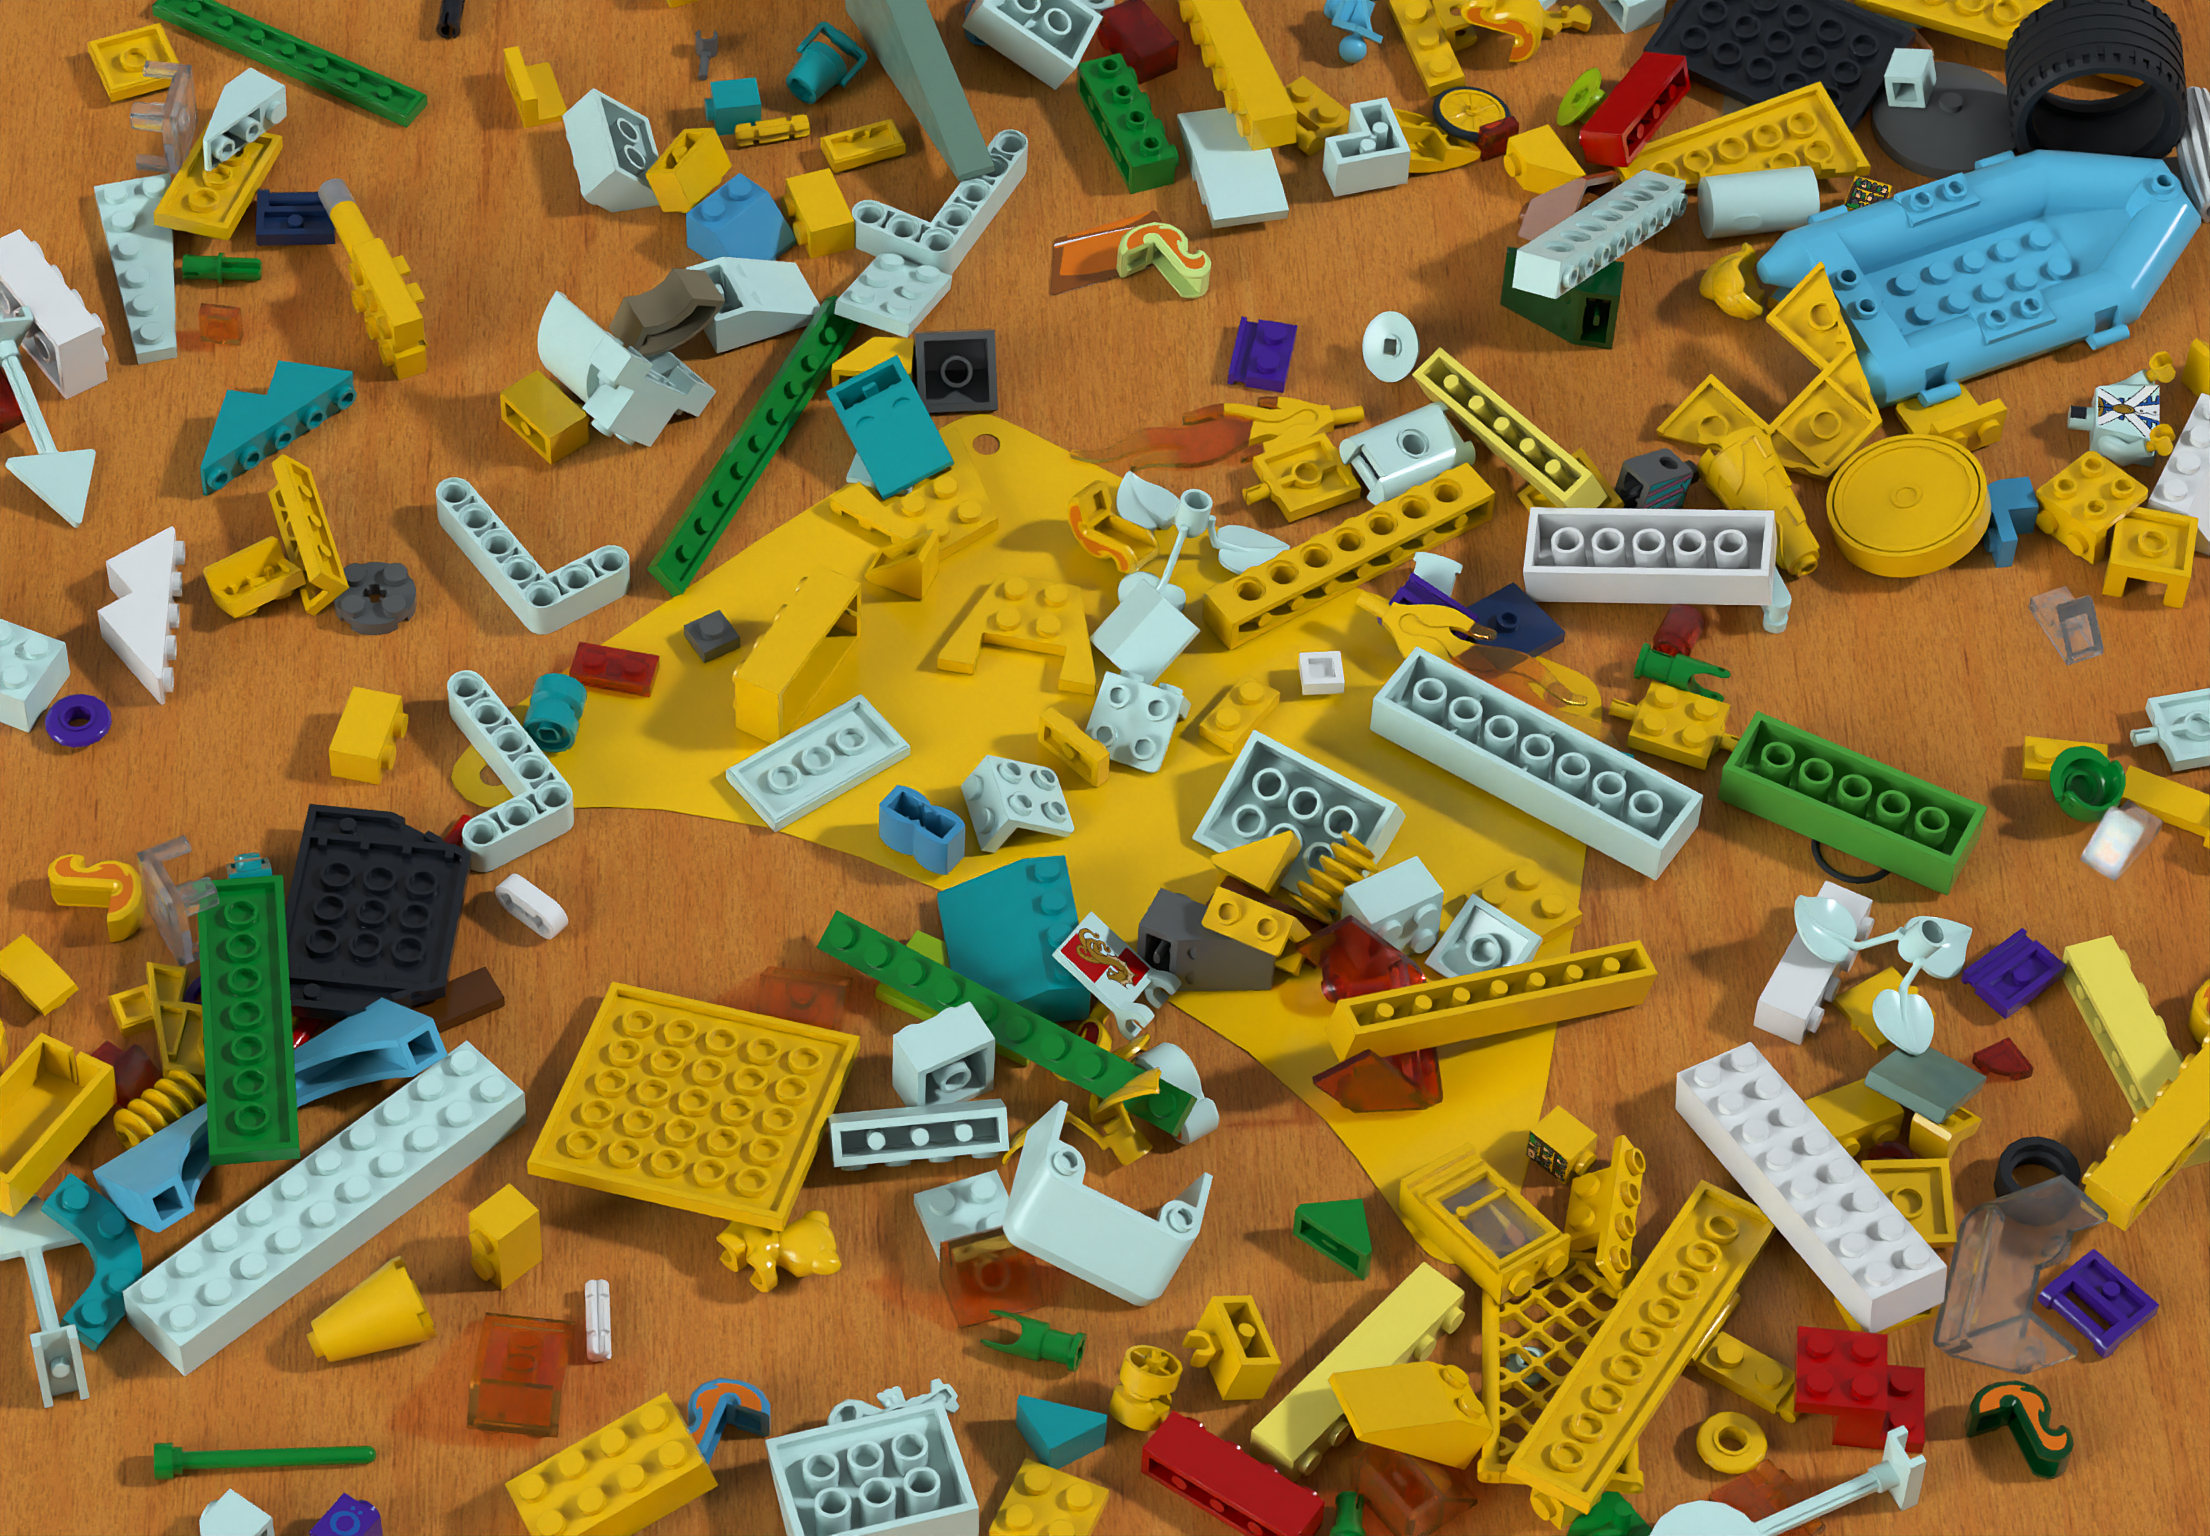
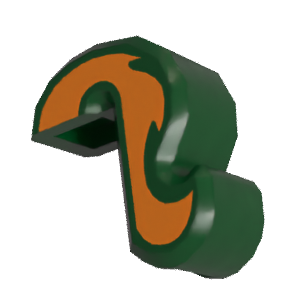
M2018 1380L1996 1382L1985 1386L1977 1392L1970 1404L1964 1424L1966 1436L1969 1438L1996 1431L2000 1427L2008 1425L2032 1474L2045 1479H2055L2065 1472L2074 1445L2071 1432L2065 1425H2060L2057 1429L2049 1427L2052 1409L2047 1397L2034 1385Z

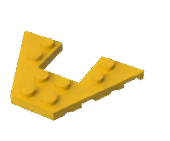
M1820 261L1766 316V322L1822 372L1770 425L1711 373L1656 429L1659 436L1720 452L1722 448L1717 442L1718 440L1738 429L1748 426H1759L1762 431L1765 429L1771 437L1773 448L1786 471L1828 482L1840 467L1882 426L1880 413L1873 400L1871 389L1863 373L1855 346L1827 277L1825 266Z

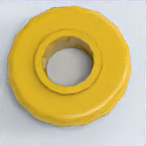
M1734 1411L1719 1412L1708 1417L1698 1428L1695 1439L1697 1451L1704 1462L1715 1470L1728 1474L1746 1473L1755 1469L1764 1460L1768 1447L1766 1435L1759 1424L1749 1416ZM1725 1438L1736 1439L1742 1444L1743 1448L1738 1451L1726 1450L1719 1441Z

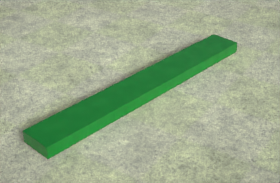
M157 0L152 5L153 15L406 128L428 105L427 95L216 1Z

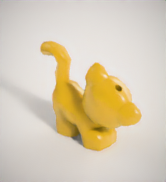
M821 1210L806 1211L802 1218L785 1225L783 1232L731 1220L725 1231L716 1237L717 1241L726 1248L720 1257L722 1263L735 1272L740 1271L747 1264L752 1265L755 1268V1272L751 1275L750 1282L761 1292H769L777 1285L778 1274L775 1269L778 1266L786 1269L796 1277L812 1276L814 1274L830 1275L838 1272L841 1268V1263L836 1253L837 1247L834 1234L829 1228V1216Z

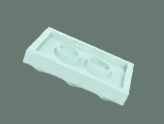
M881 252L836 300L834 314L907 338L950 290L952 275L940 272L934 266H921L906 261L897 254Z

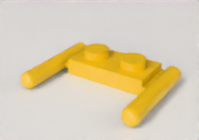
M1736 1291L1687 1366L1698 1367L1697 1371L1774 1415L1776 1412L1780 1413V1416L1785 1421L1795 1423L1802 1413L1794 1412L1795 1371L1723 1331L1718 1333L1741 1300L1740 1294Z

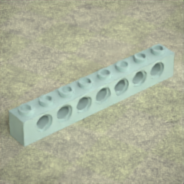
M1642 170L1517 250L1512 287L1557 299L1680 218L1684 214L1688 203V196L1684 194L1686 180Z

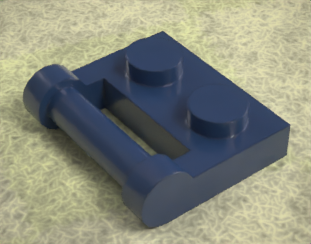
M270 189L257 190V246L335 244L336 229L318 196V192H270Z

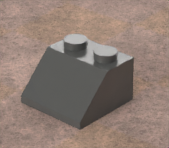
M994 329L913 331L916 390L928 413L998 410Z

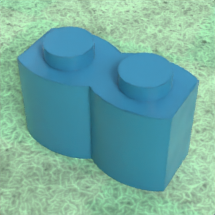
M897 785L879 804V836L893 850L913 855L922 867L941 875H947L964 857L965 824L952 811L940 806L931 805L921 793L901 785Z

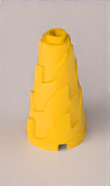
M1748 426L1738 429L1718 440L1717 442L1722 450L1714 456L1709 448L1697 464V470L1703 483L1720 499L1728 510L1774 511L1777 533L1775 561L1782 569H1786L1788 573H1791V575L1797 574V576L1802 577L1810 574L1818 566L1817 560L1820 557L1818 550L1820 547L1805 521L1804 512L1790 487L1793 484L1773 448L1771 437L1765 429L1762 431L1759 426Z

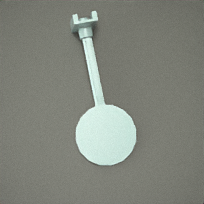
M1902 1425L1887 1433L1882 1463L1870 1467L1868 1473L1760 1521L1751 1522L1744 1513L1724 1503L1698 1500L1678 1505L1660 1517L1649 1536H1777L1876 1491L1882 1493L1889 1490L1900 1510L1904 1511L1918 1504L1927 1461L1922 1454L1909 1459L1904 1451L1908 1431Z

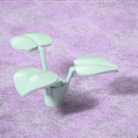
M1131 471L1126 473L1119 486L1116 498V510L1119 517L1145 527L1152 532L1158 527L1162 530H1168L1171 525L1175 524L1179 532L1161 580L1154 574L1144 571L1126 575L1118 587L1117 594L1120 603L1144 578L1173 606L1182 612L1186 602V594L1182 588L1170 584L1168 581L1185 537L1195 538L1203 533L1206 527L1211 546L1215 549H1220L1218 560L1221 565L1239 575L1247 568L1258 566L1274 558L1281 551L1289 550L1290 545L1260 531L1239 525L1221 527L1216 534V517L1210 515L1213 501L1209 494L1202 490H1186L1182 493L1179 500L1170 491L1139 478Z
M1799 895L1795 900L1794 907L1797 930L1807 948L1822 960L1831 963H1841L1847 958L1848 949L1859 951L1896 939L1899 940L1898 952L1905 961L1913 963V965L1899 985L1898 992L1886 989L1876 996L1872 1007L1873 1017L1882 1034L1897 1047L1915 1056L1924 1053L1933 1037V1014L1927 1001L1922 996L1908 994V987L1921 968L1929 975L1942 980L1955 977L1964 965L1972 928L1948 919L1918 916L1910 919L1904 928L1899 927L1895 932L1855 942L1853 940L1857 935L1856 923L1851 913L1844 906L1824 897Z

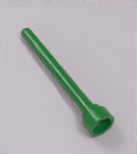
M173 1442L154 1443L155 1480L174 1479V1475L183 1474V1470L369 1464L375 1460L376 1451L372 1446L368 1445L183 1451V1447H174Z

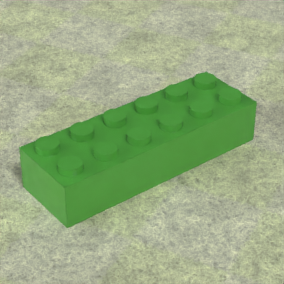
M1759 711L1755 713L1723 767L1717 798L1947 896L1980 838L1987 807Z

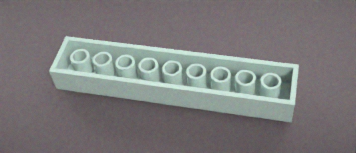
M466 1040L448 1053V1056L433 1064L124 1290L123 1297L127 1321L184 1377L526 1124L525 1092Z

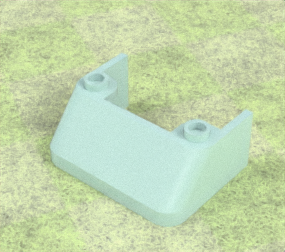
M1060 1100L1027 1130L1003 1220L1004 1233L1014 1246L1134 1305H1150L1163 1294L1200 1231L1213 1176L1205 1172L1174 1200L1166 1203L1159 1210L1157 1218L1154 1220L1082 1184L1086 1169L1082 1155L1073 1146L1059 1140L1068 1103Z

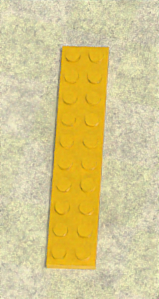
M1704 1180L1700 1181L1509 1460L1506 1470L1507 1475L1588 1515L1777 1230L1776 1226L1758 1206Z

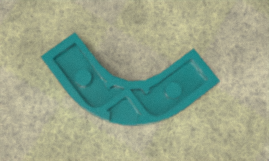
M70 1172L43 1203L41 1211L75 1235L87 1247L93 1260V1280L87 1290L63 1316L60 1327L75 1324L79 1341L96 1352L126 1316L123 1291L141 1279L142 1254L136 1234L120 1210Z

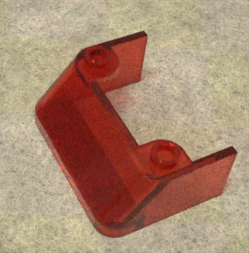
M1352 915L1295 943L1296 950L1322 969L1323 980L1321 981V989L1330 1003L1337 1004L1338 1000L1427 982L1422 970L1412 959ZM1437 1046L1386 1057H1380L1371 1049H1367L1312 1077L1315 1086L1338 1101L1342 1107L1354 1113L1427 1110L1443 1100Z

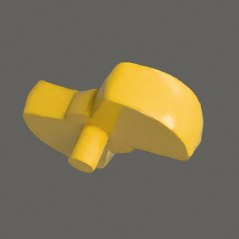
M1580 4L1569 9V6L1564 5L1562 10L1558 12L1545 10L1543 36L1553 38L1562 29L1570 27L1588 32L1593 22L1592 12Z

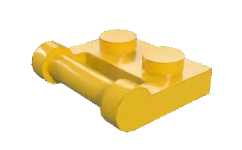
M1302 75L1284 87L1297 112V122L1301 124L1297 123L1296 141L1299 143V149L1304 153L1313 155L1325 147V139L1327 137L1343 135L1348 132L1350 112Z

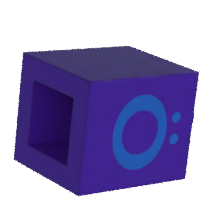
M343 1493L309 1533L310 1536H383L381 1515L368 1501L362 1499L357 1501Z

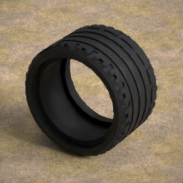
M2054 0L2030 13L2012 33L2013 37L2009 39L2008 48L2005 51L2009 130L2016 149L2022 154L2040 149L2163 159L2180 142V138L2185 133V126L2188 123L2183 47L2181 36L2177 32L2175 23L2171 22V18L2166 13H2163L2159 7L2152 5L2146 0ZM2101 73L2125 75L2144 82L2127 93L2098 100H2075L2048 92V90L2065 81L2080 76Z

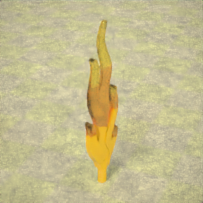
M1280 396L1258 398L1257 407L1238 403H1220L1182 413L1183 425L1197 426L1185 428H1144L1104 449H1072L1070 457L1093 464L1111 463L1149 449L1180 448L1183 450L1143 453L1131 460L1130 470L1131 472H1136L1147 467L1198 468L1223 461L1242 451L1240 463L1248 464L1253 462L1254 456L1323 432L1325 434L1333 432L1335 425L1364 421V411L1362 406L1331 410L1330 405H1318Z
M1365 590L1359 595L1356 604L1382 619V625L1392 634L1405 660L1415 647L1418 646L1622 752L1619 743L1611 731L1601 723L1555 708L1542 700L1531 689L1528 683H1536L1567 705L1584 707L1588 704L1586 696L1572 693L1538 660L1521 651L1474 644L1461 640L1450 632V630L1460 631L1476 639L1493 641L1497 638L1495 630L1484 627L1456 609L1446 606L1429 604L1404 605L1396 602L1389 605Z

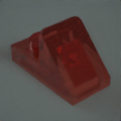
M106 1040L90 1055L114 1067L117 1093L116 1103L124 1109H127L130 1101L141 1099V1095L146 1089H154L156 1082L163 1079L161 1072L141 1046L136 1043L124 1052Z

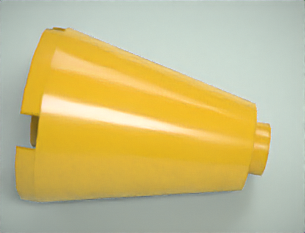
M401 1255L389 1260L311 1321L314 1331L306 1335L317 1358L325 1355L329 1363L429 1341L438 1336L423 1298L414 1280L409 1278L406 1271L408 1267Z

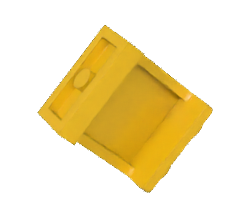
M1217 886L1202 920V925L1209 930L1275 956L1276 968L1298 976L1314 940V936L1296 917L1220 886Z

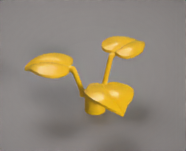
M1149 1033L1144 1034L1111 1053L1127 1060L1138 1051H1147L1151 1036ZM1156 1067L1138 1075L1099 1104L1096 1108L1098 1112L1111 1105H1115L1119 1116L1103 1126L1107 1133L1104 1137L1070 1111H1066L1063 1123L1069 1122L1074 1124L1095 1140L1103 1151L1111 1147L1123 1167L1131 1164L1149 1152L1153 1147L1134 1118H1132L1131 1113L1126 1111L1122 1102L1142 1095L1159 1094V1078L1162 1071L1159 1067ZM1038 1120L1023 1128L1009 1143L1010 1151H1005L1002 1157V1163L1005 1167L1014 1151L1024 1145L1027 1130Z

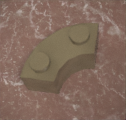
M673 268L665 280L652 290L637 296L624 297L609 329L615 338L624 343L622 345L624 348L628 349L631 346L644 357H649L676 348L694 337L711 322L723 306L725 300L706 271Z

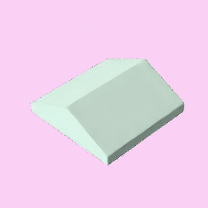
M1143 578L1092 634L1089 640L1121 670L1145 677L1143 683L1152 685L1201 630Z
M1472 893L1424 963L1445 978H1451L1532 962L1543 939Z

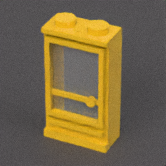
M1467 1142L1403 1177L1400 1182L1398 1209L1501 1305L1515 1296L1524 1295L1532 1286L1548 1277L1559 1275L1568 1267L1571 1236L1568 1233L1563 1234L1476 1154V1148L1470 1142Z

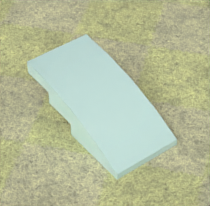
M1225 107L1177 114V121L1193 181H1197L1202 204L1207 206L1212 229L1288 218L1289 208L1271 149L1252 151L1246 138L1240 137L1234 113L1229 114Z

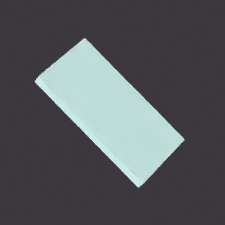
M860 694L726 770V780L774 832H777L910 756V745L869 701Z

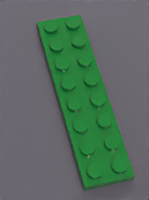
M283 875L196 881L210 1166L300 1159Z

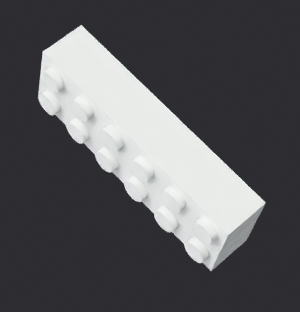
M1531 507L1523 567L1526 595L1534 602L1772 605L1777 548L1775 513L1770 510Z

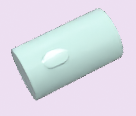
M1810 166L1701 177L1698 184V214L1703 234L1707 239L1793 230L1808 225V216L1820 212L1817 180Z

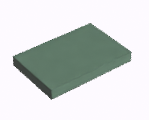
M1898 1047L1869 1070L1864 1084L1924 1117L1941 1124L1982 1090L1987 1077L1931 1047H1928L1919 1056L1908 1054Z

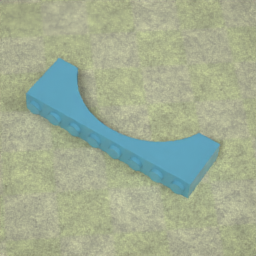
M380 998L365 1007L366 1011L344 1019L294 1050L297 1107L353 1086L385 1079L413 1077L448 1056L433 1018L387 999ZM207 1103L93 1171L102 1195L114 1204L124 1217L159 1233L195 1211L194 1201L197 1190L206 1174L213 1167L210 1166Z

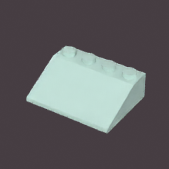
M1253 730L1192 839L1217 853H1221L1291 830L1299 839L1301 849L1280 886L1301 897L1302 895L1296 884L1300 880L1313 884L1307 871L1310 868L1324 871L1318 858L1321 855L1335 858L1330 848L1331 843L1336 842L1344 846L1347 845L1341 835L1343 830L1355 837L1376 856L1373 858L1376 865L1386 853L1406 815L1396 803ZM1366 870L1362 871L1364 878H1366L1370 873ZM1331 908L1328 910L1335 916L1339 913V911Z
M942 1399L765 1440V1447L787 1536H979V1507Z

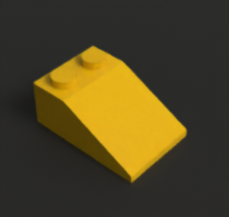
M1421 1361L1332 1373L1328 1379L1357 1439L1465 1470L1494 1431L1485 1414L1483 1404L1477 1399L1469 1384L1468 1376L1463 1370L1454 1365L1444 1366L1431 1361Z

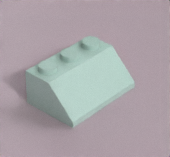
M594 88L591 89L562 115L567 132L566 138L570 144L574 159L573 165L577 170L581 185L580 192L588 203L598 205L610 212L660 205L645 175L659 158L649 119Z

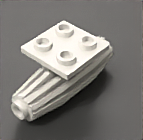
M2193 86L2186 88L2188 123L2185 126L2184 135L2176 146L2178 157H2164L2162 160L2171 173L2179 179L2181 188L2200 214L2201 219L2208 223L2210 222V92L2205 88L2201 89Z

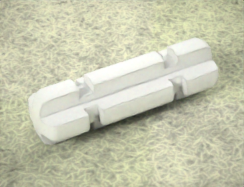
M591 1279L585 1284L587 1358L592 1362H606L612 1356L609 1283L604 1279L597 1281Z

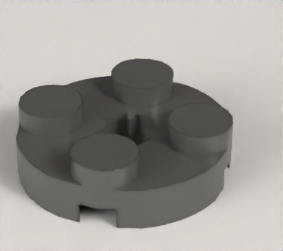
M384 562L352 563L343 569L349 588L334 600L337 617L341 621L343 618L346 622L350 623L352 630L365 635L388 634L397 630L398 623L402 622L406 617H408L409 621L414 615L417 606L416 588L404 565ZM378 594L385 598L380 597V602L373 603L370 602L368 596Z

